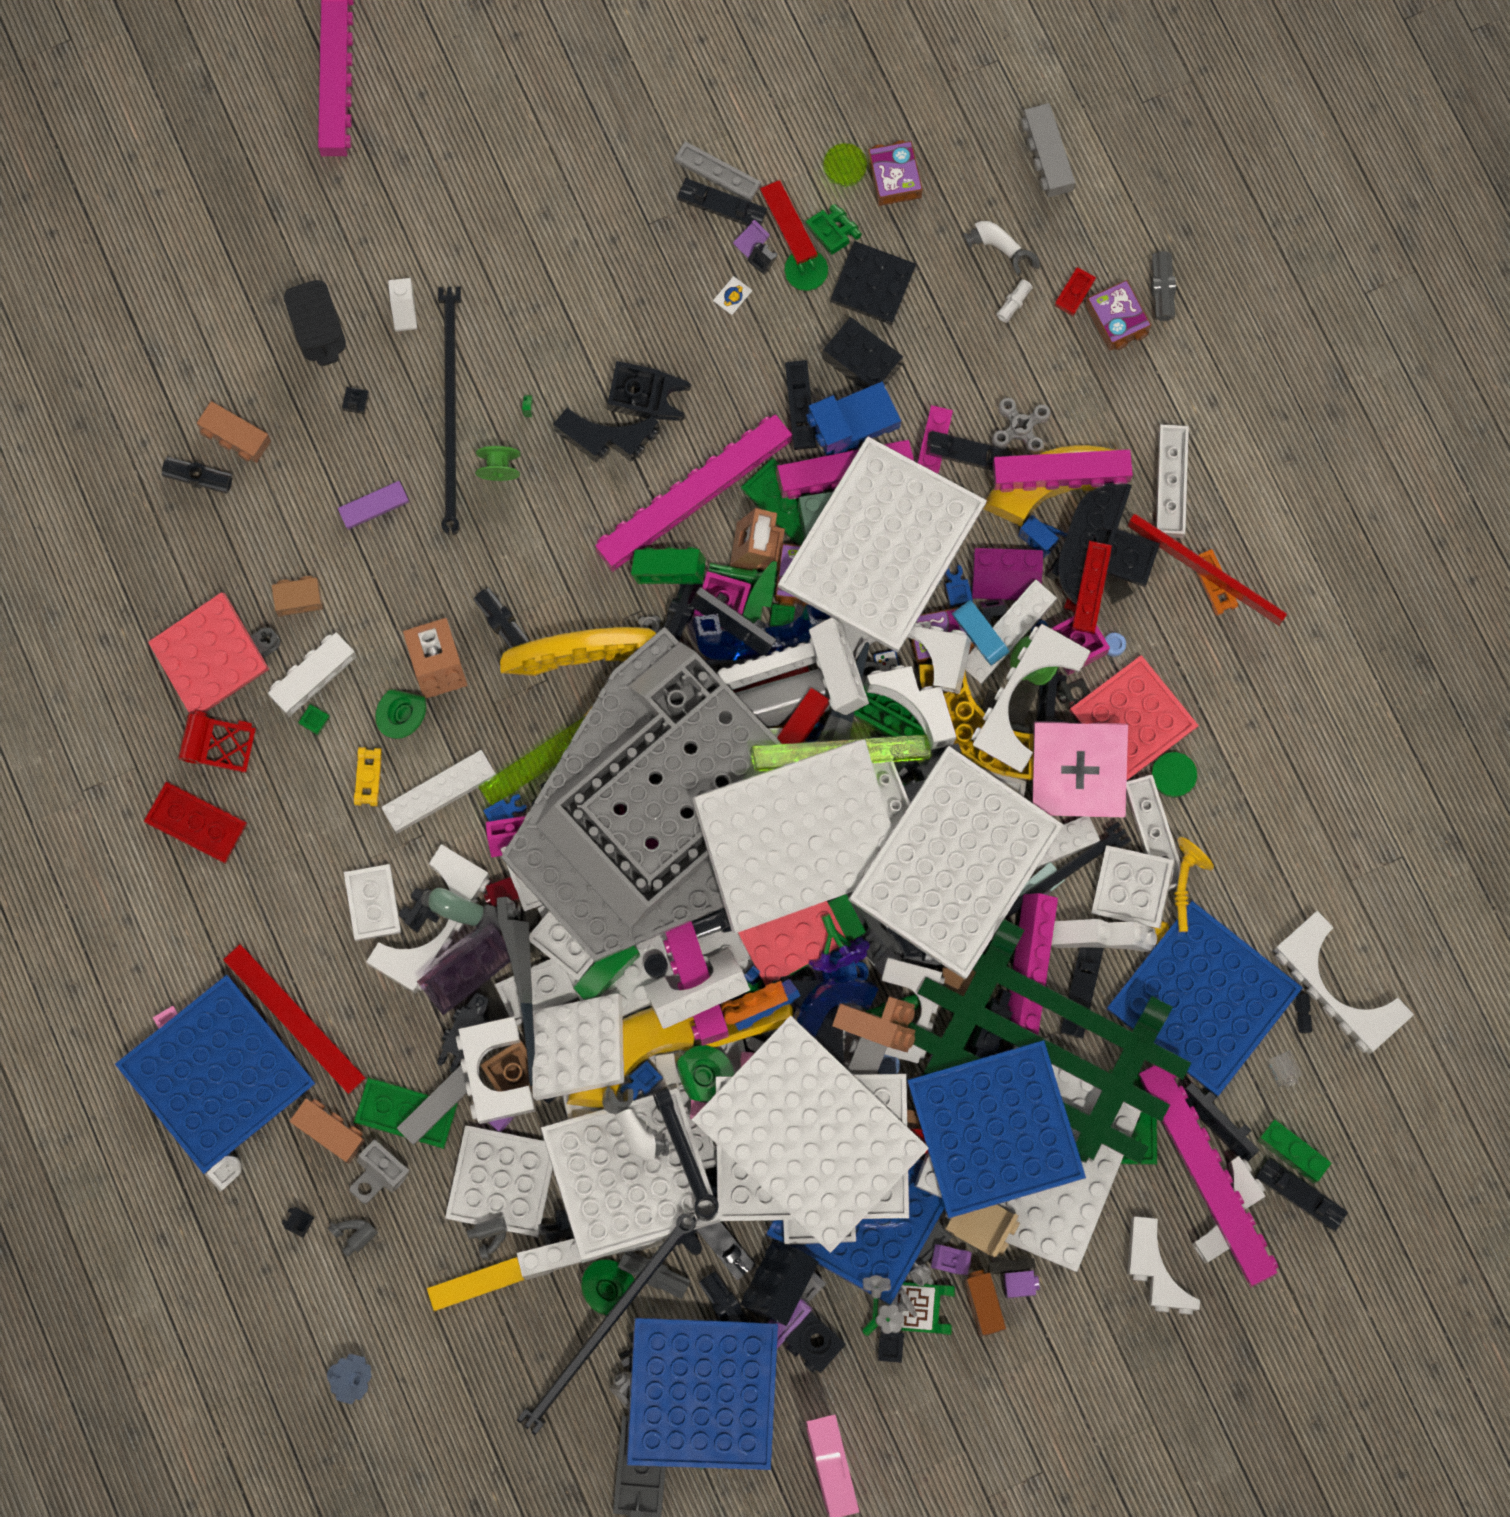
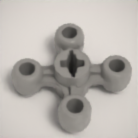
M1002 399L999 403L998 411L1003 417L1009 419L1010 426L1005 431L999 430L994 433L992 445L1005 449L1011 440L1017 439L1025 442L1026 451L1029 455L1042 453L1044 442L1034 436L1032 429L1036 424H1044L1049 420L1051 416L1049 407L1040 404L1034 408L1032 414L1027 416L1017 412L1016 403L1013 399ZM1004 406H1009L1011 409H1005ZM1001 438V439H1003L1004 441H1003V442H1000V441H998L997 439ZM1036 445L1038 448L1034 449L1032 446Z

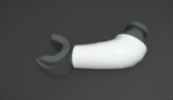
M993 222L975 223L976 228L970 230L971 233H963L970 248L973 247L972 244L974 243L978 245L983 242L984 245L990 244L995 246L1010 259L1013 258V266L1017 276L1022 274L1019 262L1023 259L1031 260L1032 268L1039 269L1040 267L1039 259L1033 252L1029 250L1021 251L1022 248L1014 239Z
M608 1086L603 1092V1107L610 1114H616L621 1130L636 1156L643 1160H653L654 1156H659L660 1153L662 1156H667L669 1153L668 1139L663 1138L660 1141L659 1138H654L653 1134H648L632 1109H628L633 1101V1089H627L623 1093V1102L617 1100L614 1091Z

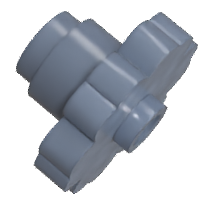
M349 1354L346 1359L340 1358L337 1364L329 1368L327 1380L330 1382L331 1393L336 1394L337 1401L353 1404L355 1399L361 1400L368 1391L367 1382L370 1381L372 1375L371 1366L365 1364V1357Z

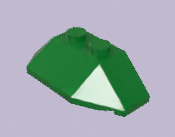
M863 686L869 704L855 710L854 717L895 741L900 739L909 748L920 752L925 750L928 745L926 734L912 713L891 698L875 693H867L865 686Z

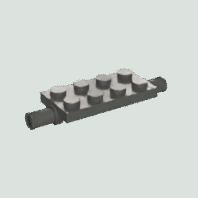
M622 1416L613 1514L627 1515V1517H661L666 1466L626 1464L629 1416Z

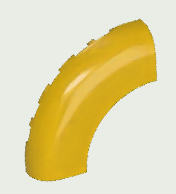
M1090 445L1059 447L1040 454L1110 451L1113 449ZM1082 485L1080 488L1073 489L1068 486H1059L1058 489L1054 490L1038 487L1033 491H1024L1021 488L1014 489L1012 492H1001L993 488L986 498L987 503L983 509L1022 527L1029 515L1046 499L1070 492V490L1083 489V491H1093L1098 487Z
M615 627L583 630L545 637L515 646L504 652L500 660V671L503 674L537 676L559 669V666L592 663V661L603 659L605 661H625L655 636L656 633L649 628Z
M919 665L921 689L928 686L934 687V666ZM965 671L960 694L943 691L956 734L954 744H959L963 756L984 769L1011 778L1033 780V754L1023 772L1020 773L973 746L974 740L971 739L978 727L982 729L986 721L983 719L985 713L977 706L971 696ZM1013 731L1017 739L1033 752L1034 734Z
M652 1007L624 1018V1080L631 1071L648 1060L649 1057L659 1053L679 1050L687 1051L693 1048L694 1035L691 1026H695L693 1017L665 1029L662 1028ZM622 1084L609 1086L614 1091L616 1097ZM607 1087L568 1094L566 1104L605 1109L602 1104V1097Z

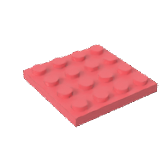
M223 592L148 642L189 714H193V711L207 712L269 670L232 604Z
M1142 655L1069 710L1079 724H1128L1127 781L1199 726Z
M827 901L738 932L754 966L760 971L759 976L765 986L809 964V960L821 957V952L825 949L828 936L821 919L822 915L829 913L837 932L846 938ZM832 938L829 952L839 947L834 938Z

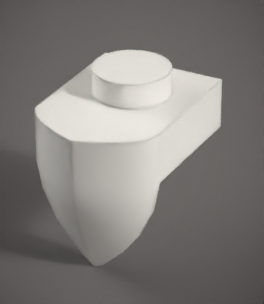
M225 1156L205 1175L221 1192L241 1174L240 1160L233 1156Z

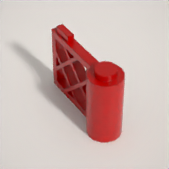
M193 711V714H188L178 759L191 764H203L246 773L256 728H252V723L239 720L238 724L210 719L207 717V713L201 711ZM214 725L224 727L228 735L217 741L212 734ZM240 731L250 733L249 740L241 746L234 738V735ZM211 738H212V740L214 741V744H212V745L210 746V742H211ZM231 738L237 748L226 755L219 744ZM217 746L223 757L217 761L207 760L208 751ZM247 746L246 753H244L242 749ZM240 751L244 757L243 767L233 765L229 757ZM226 759V761L228 762V764H226V763H221V762Z

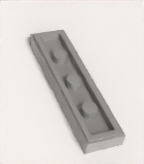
M686 141L674 158L675 163L749 202L753 200L761 186L759 180Z
M460 1065L397 1127L413 1145L467 1094L465 1082H469L468 1072L463 1073L462 1066Z

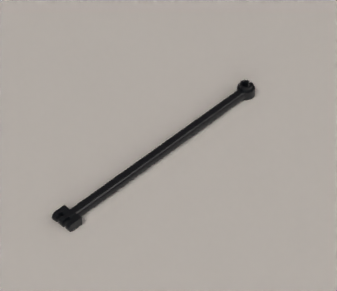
M461 286L456 287V295H452V287H447V295H444L443 287H438L439 303H444L445 518L441 523V527L446 535H450V529L446 526L450 521L454 522V526L451 527L453 535H456L460 530V524L456 518L455 303H461Z
M1119 821L1105 830L1108 835L1107 837L1017 897L1004 919L1006 920L1022 909L1024 894H1044L1104 853L1106 845L1111 847L1115 845L1117 848H1122L1131 842L1130 837L1125 838L1123 841L1120 840V837L1126 834L1124 829L1117 834L1114 830L1121 826ZM919 964L918 966L925 967V968H929V969H934V968L937 967L938 965H920V964Z
M683 1213L677 1218L676 1227L534 1409L531 1410L527 1407L516 1420L522 1423L527 1417L529 1420L524 1425L527 1430L533 1423L537 1425L531 1432L534 1436L546 1423L542 1419L546 1411L683 1236L694 1230L697 1224L695 1216L690 1219V1226L684 1224V1218H690L691 1213Z

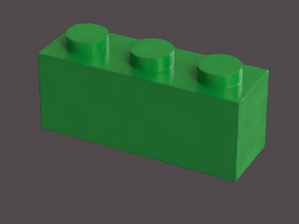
M668 547L662 550H655L653 548L635 550L631 575L638 584H702L706 558L700 549L694 547L686 549Z
M1275 1119L1268 1124L1256 1140L1313 1184L1321 1179L1332 1164V1162Z

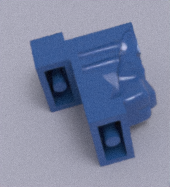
M883 381L837 401L833 395L811 404L808 408L809 414L806 415L810 426H814L817 442L820 447H823L826 456L844 453L851 448L857 449L858 445L864 442L867 436L870 438L878 437L884 433L897 430L901 426V419Z

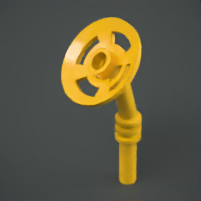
M1179 837L1177 842L1184 856L1180 866L1177 891L1174 892V895L1177 896L1175 897L1177 901L1175 905L1178 909L1179 932H1188L1187 905H1189V902L1186 901L1188 900L1186 886L1189 869L1196 865L1202 869L1212 871L1214 865L1200 848L1188 839Z

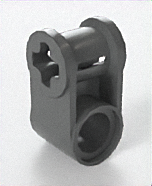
M262 628L250 636L263 658L276 651L280 646V638L271 628ZM268 636L271 640L269 644H267V641L265 639Z

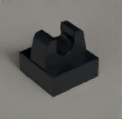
M758 243L755 245L747 261L764 275L770 270L778 254L776 252L772 253L768 249V245Z
M346 387L342 405L343 411L365 414L369 391Z
M1002 599L979 602L980 611L990 625L992 616H998L999 621L1006 613V606Z
M297 1207L289 1208L288 1212L291 1215L288 1221L282 1220V1225L288 1231L304 1238L315 1217Z

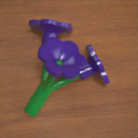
M829 913L821 916L828 936L825 949L821 952V957L809 960V965L813 969L831 973L843 966L850 965L853 961L857 964L859 960H863L867 956V950L870 946L868 941L861 937L857 938L855 942L848 941L837 932ZM832 938H834L839 946V952L842 955L837 965L829 960Z

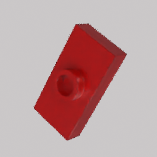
M1077 267L1054 306L1074 317L1096 281V277Z

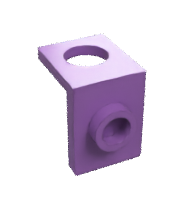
M754 219L733 244L749 258L755 245L758 243L763 244L770 237V234Z

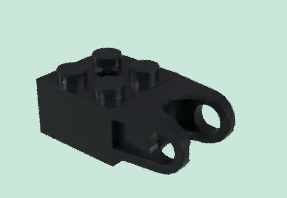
M616 361L607 410L647 419L652 416L656 420L682 421L685 419V413L670 406L667 396L676 391H690L692 385L686 380L661 372L658 369ZM632 387H636L637 391L639 392L633 394L630 393V391L628 390H631Z

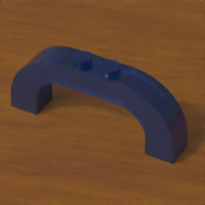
M806 605L803 614L794 622L783 626L763 628V631L776 639L767 656L776 651L782 652L788 647L795 648L801 643H810L811 635L809 629L830 619L831 616L811 605ZM717 614L695 616L693 629L698 649L706 657L716 660H740L762 656L729 632L722 631Z
M855 976L830 978L820 983L808 994L801 1008H798L794 1013L793 1018L815 1038L826 1014L831 1008L841 1003H853L868 1010L878 988L873 983Z

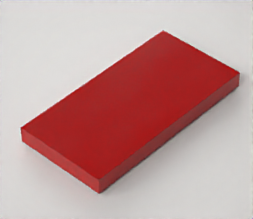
M165 782L143 821L145 824L224 864L228 861L247 826V822L168 782Z

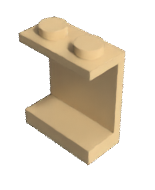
M994 1205L951 1218L945 1230L991 1257L996 1258L998 1254L1002 1256L1009 1245L1005 1242L1009 1233L1014 1235L1019 1227L1020 1222L1016 1221L1019 1215L1012 1214L1004 1208Z

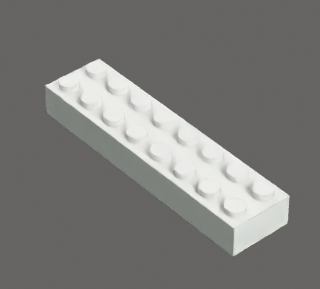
M1160 425L1156 528L1170 537L1184 538L1186 528L1189 426Z
M1037 580L1028 587L993 627L1010 653L1016 644L1028 634L1057 601V597ZM975 647L968 655L965 671L982 685L1010 653L991 666Z
M801 643L795 648L788 647L782 652L776 651L767 657L763 655L757 660L753 661L751 659L742 665L735 664L729 669L722 668L718 671L717 675L733 690L817 663L816 659L818 657L811 643Z
M887 748L869 755L890 827L893 831L910 802Z
M480 750L381 808L396 834L497 776L484 753Z
M1153 775L1126 782V796L1145 854L1175 860L1169 891L1177 889L1181 862Z
M1084 816L1063 825L1036 869L1100 842L1090 817Z

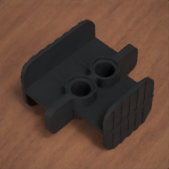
M314 280L289 288L284 294V302L304 357L309 361H317L319 366H326L337 362L339 359L338 354L346 347V340L327 285L321 280Z

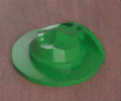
M394 689L388 690L381 698L376 709L375 719L380 732L391 739H402L415 732L426 714V696Z
M695 1046L687 1050L677 1062L681 1083L689 1098L694 1101L708 1103L716 1095V1077L734 1076L733 1066L728 1057L720 1050L711 1046Z
M612 1260L593 1262L586 1268L581 1279V1290L586 1302L592 1309L604 1316L609 1313L634 1281L631 1274L621 1270L618 1267L619 1263Z

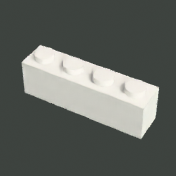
M831 617L809 629L811 635L810 643L816 651L818 657L816 661L824 676L823 684L829 691V703L832 709L848 715L869 704L843 623Z
M337 632L333 635L330 634L322 640L321 646L317 650H311L305 655L304 661L299 666L294 665L290 668L287 676L282 681H276L270 687L271 691L268 692V695L290 717L356 659L357 656L354 650Z

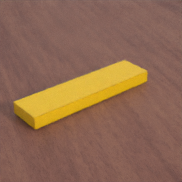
M790 1004L784 1005L775 1010L770 1016L763 1017L754 1022L749 1028L740 1031L734 1024L726 1023L729 1037L706 1044V1046L717 1047L778 1029L790 1016L793 1017V1009Z
M516 1257L429 1287L427 1291L435 1312L524 1281L525 1279L522 1277L519 1261Z

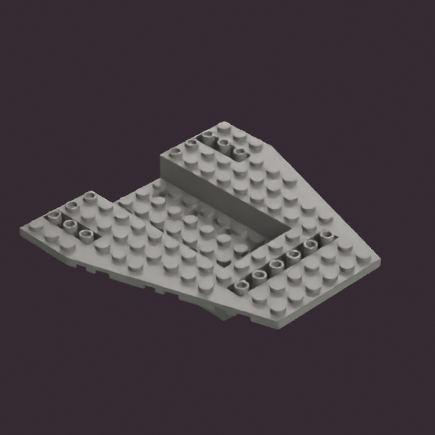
M664 627L612 672L608 682L601 690L596 702L589 710L574 735L572 742L567 750H565L560 762L550 775L535 800L533 807L526 815L524 822L501 858L593 961L597 962L724 908L692 797L718 789L719 787L716 786L715 781L719 777L726 778L729 784L794 763L797 760L694 650L681 642L679 643ZM727 713L731 715L732 721L729 724H723L719 721V716ZM686 744H695L697 751L694 754H687L684 751ZM754 747H760L764 754L760 758H754L750 754V750ZM655 773L662 777V782L657 785L649 781V777ZM617 804H624L627 807V812L624 815H617L614 812V807ZM683 808H691L694 815L689 819L683 818L680 815ZM654 838L658 841L659 845L656 849H648L645 846L646 840Z

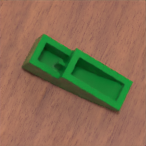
M772 561L764 570L748 597L743 617L753 624L758 619L761 620L763 606L772 607L778 561Z
M632 946L595 962L573 989L583 1000L600 997L624 975V971L640 957V952L635 946Z

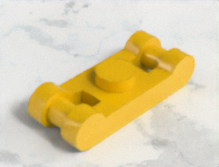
M358 747L354 805L356 806L370 804V806L378 807L382 748L366 750V747ZM366 759H374L373 765H365ZM363 789H370L371 795H363Z

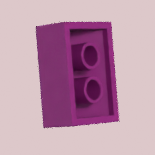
M975 548L973 553L972 599L1017 601L1035 580L1042 584L1043 550Z

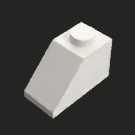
M411 278L388 280L395 332L417 329Z

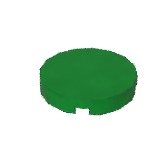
M1170 752L1160 756L1154 763L1151 772L1157 791L1170 798H1178L1188 794L1195 786L1198 776L1197 768L1192 759L1178 752Z

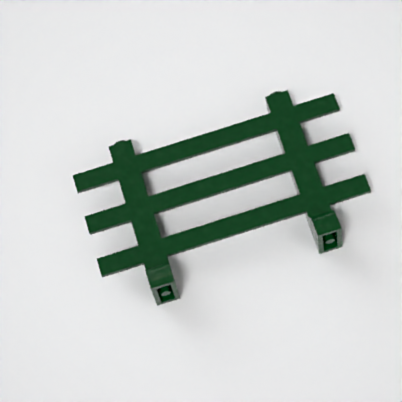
M1003 919L986 955L982 954L972 970L976 974L964 997L927 977L925 978L917 994L954 1013L942 1038L912 1022L908 1024V1028L916 1030L913 1045L933 1055L924 1071L925 1075L981 1059L963 1050L976 1025L1019 1048L1044 1041L1052 1065L1101 1090L1089 1115L1063 1102L1070 1127L1080 1132L1075 1143L1081 1162H1093L1103 1144L1141 1164L1149 1147L1112 1128L1111 1125L1123 1102L1161 1122L1164 1119L1170 1104L1132 1084L1144 1061L1182 1080L1184 1079L1191 1062L1154 1043L1173 1008L1172 1006L1151 996L1133 1030L1130 1031L1007 967L1024 933V929ZM997 983L1122 1048L1123 1050L1111 1073L986 1009L985 1006Z

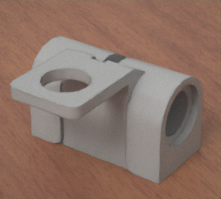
M374 1139L358 1156L357 1163L365 1169V1172L351 1185L349 1191L363 1204H367L383 1187L391 1193L396 1191L407 1178L409 1170ZM361 1183L369 1184L372 1189L371 1193L368 1195L360 1194L358 1186Z

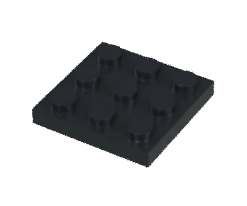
M854 241L830 302L893 325L916 268V263Z

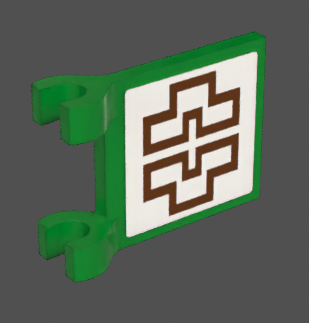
M903 1282L899 1290L903 1289L915 1307L917 1316L914 1317L907 1310L903 1311L904 1321L901 1323L900 1331L952 1335V1325L939 1324L940 1297H955V1286L929 1284L919 1286L916 1283ZM899 1291L892 1302L894 1305L902 1301Z

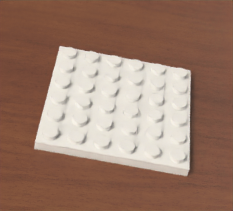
M678 1088L669 1090L674 1103V1109L708 1194L713 1196ZM653 1095L632 1101L628 1109H632L648 1134H653L654 1138H659L660 1141L663 1138L668 1139L669 1153L667 1156H662L660 1153L659 1156H654L653 1160H643L636 1156L621 1130L616 1114H610L605 1109L541 1127L582 1263L667 1238L676 1227L677 1218L683 1213H691L690 1218H684L686 1226L691 1225L690 1219L695 1216L697 1224L694 1230L718 1223L721 1220L719 1212L711 1221H702L696 1217L694 1213L695 1197L662 1114L657 1109ZM705 1200L698 1204V1211L703 1215H710L715 1210V1206L711 1201Z

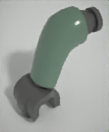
M436 888L433 891L427 890L421 897L424 907H429L434 913L447 919L476 926L477 930L495 937L501 931L498 922V908L490 905L483 907L443 888Z

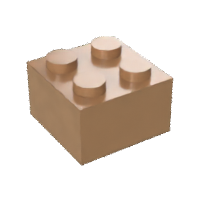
M522 1041L521 1043L511 1045L481 1064L496 1091L503 1092L529 1086L531 1092H533V1086H530L527 1049Z

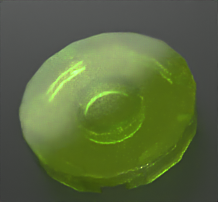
M842 143L833 146L824 157L823 169L825 176L833 184L836 183L842 187L856 185L863 179L866 173L867 159L865 154L859 147L853 144Z

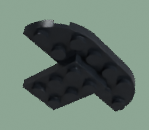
M1108 483L1093 491L1091 490L1083 497L1076 508L1058 561L1060 585L1066 596L1075 605H1077L1089 541L1112 545L1107 575L1143 587L1147 585L1160 543L1118 529L1132 487L1130 484Z

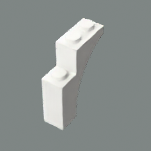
M897 666L891 669V671L882 672L878 670L867 675L864 684L867 693H875L891 698L911 712L923 728L931 750L954 744L956 734L941 687L934 688L933 686H928L919 691L912 666Z
M1100 919L1055 921L1051 946L1056 948H1116L1152 952L1157 943V935L1154 928L1135 921L1112 923Z
M1238 1156L1228 1163L1230 1176L1233 1180L1231 1186L1234 1192L1239 1191L1244 1200V1204H1242L1244 1210L1265 1197L1263 1184L1259 1179L1255 1180L1250 1173L1252 1168L1245 1159L1241 1160ZM1217 1224L1208 1233L1192 1243L1205 1264L1229 1249Z
M1131 1218L1127 1275L1133 1276V1280L1147 1281L1148 1277L1151 1278L1149 1306L1155 1307V1311L1169 1312V1308L1179 1309V1314L1193 1315V1311H1197L1200 1308V1300L1181 1289L1167 1272L1158 1248V1219Z

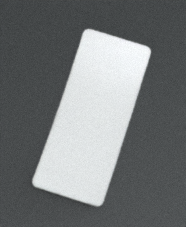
M674 1054L656 1056L657 1071L663 1077V1080L659 1083L660 1088L667 1086L669 1090L678 1088L680 1093Z

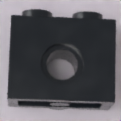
M812 1312L805 1317L785 1340L788 1344L785 1348L793 1356L797 1357L800 1355L806 1361L803 1365L813 1374L816 1371L821 1373L846 1345ZM815 1334L821 1335L824 1339L823 1346L819 1348L813 1347L810 1343L811 1336Z

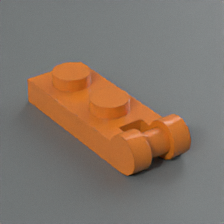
M1213 549L1199 554L1200 557L1222 570ZM1197 573L1212 604L1213 611L1217 616L1223 614L1226 609L1230 608L1232 610L1238 607V602L1234 596ZM1224 594L1226 600L1220 602L1218 596Z
M779 981L769 984L756 992L748 993L735 1001L727 1000L721 1003V1010L727 1024H735L788 1001L782 982Z

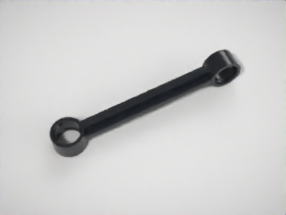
M667 1086L652 1091L658 1111L662 1114L696 1200L694 1213L702 1221H711L717 1216L719 1203L714 1196L708 1194L674 1109ZM701 1201H711L715 1206L714 1212L710 1215L701 1214L698 1211V1204Z

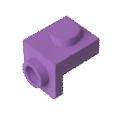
M935 1244L931 1268L952 1274H968V1269L971 1265L970 1251Z

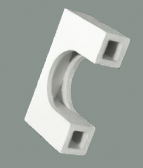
M730 949L708 958L713 974L705 982L694 988L674 990L670 988L665 977L644 986L650 1004L663 1029L750 991L743 971Z
M887 958L881 980L907 987L915 992L921 1004V1013L916 1025L931 1032L933 1023L929 1022L931 1013L936 1014L938 1005L917 993L926 977L943 986L945 978L941 977L942 972ZM914 1045L909 1048L908 1053L887 1047L885 1055L919 1063V1059H924L926 1051Z
M515 1017L459 1029L460 1035L456 1036L458 1050L463 1049L464 1059H461L463 1073L468 1072L469 1082H465L468 1096H473L474 1105H470L473 1119H477L479 1124L535 1112L529 1086L498 1092L484 1086L479 1076L480 1063L489 1051L521 1043Z

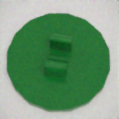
M817 252L818 257L798 265L792 254L785 262L784 273L786 280L792 287L801 291H811L823 285L828 276V265L821 253Z

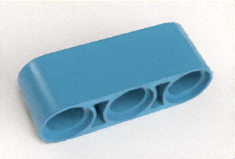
M971 600L952 613L955 620L991 666L1010 653L1004 642Z

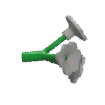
M877 1275L863 1279V1289L872 1291L871 1296L873 1297V1318L862 1329L864 1335L870 1336L878 1326H881V1331L884 1334L899 1332L901 1330V1323L904 1321L902 1312L905 1310L909 1311L914 1317L917 1316L914 1305L903 1289L899 1290L902 1301L896 1305L881 1306L878 1315V1300L881 1297V1292L891 1289L890 1279Z

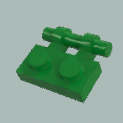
M836 204L830 206V215L822 210L805 221L806 227L831 255L850 244L848 235H852L855 240L862 236V233L858 230V225L854 221H850L843 208H839ZM836 222H840L843 225V227L839 228Z

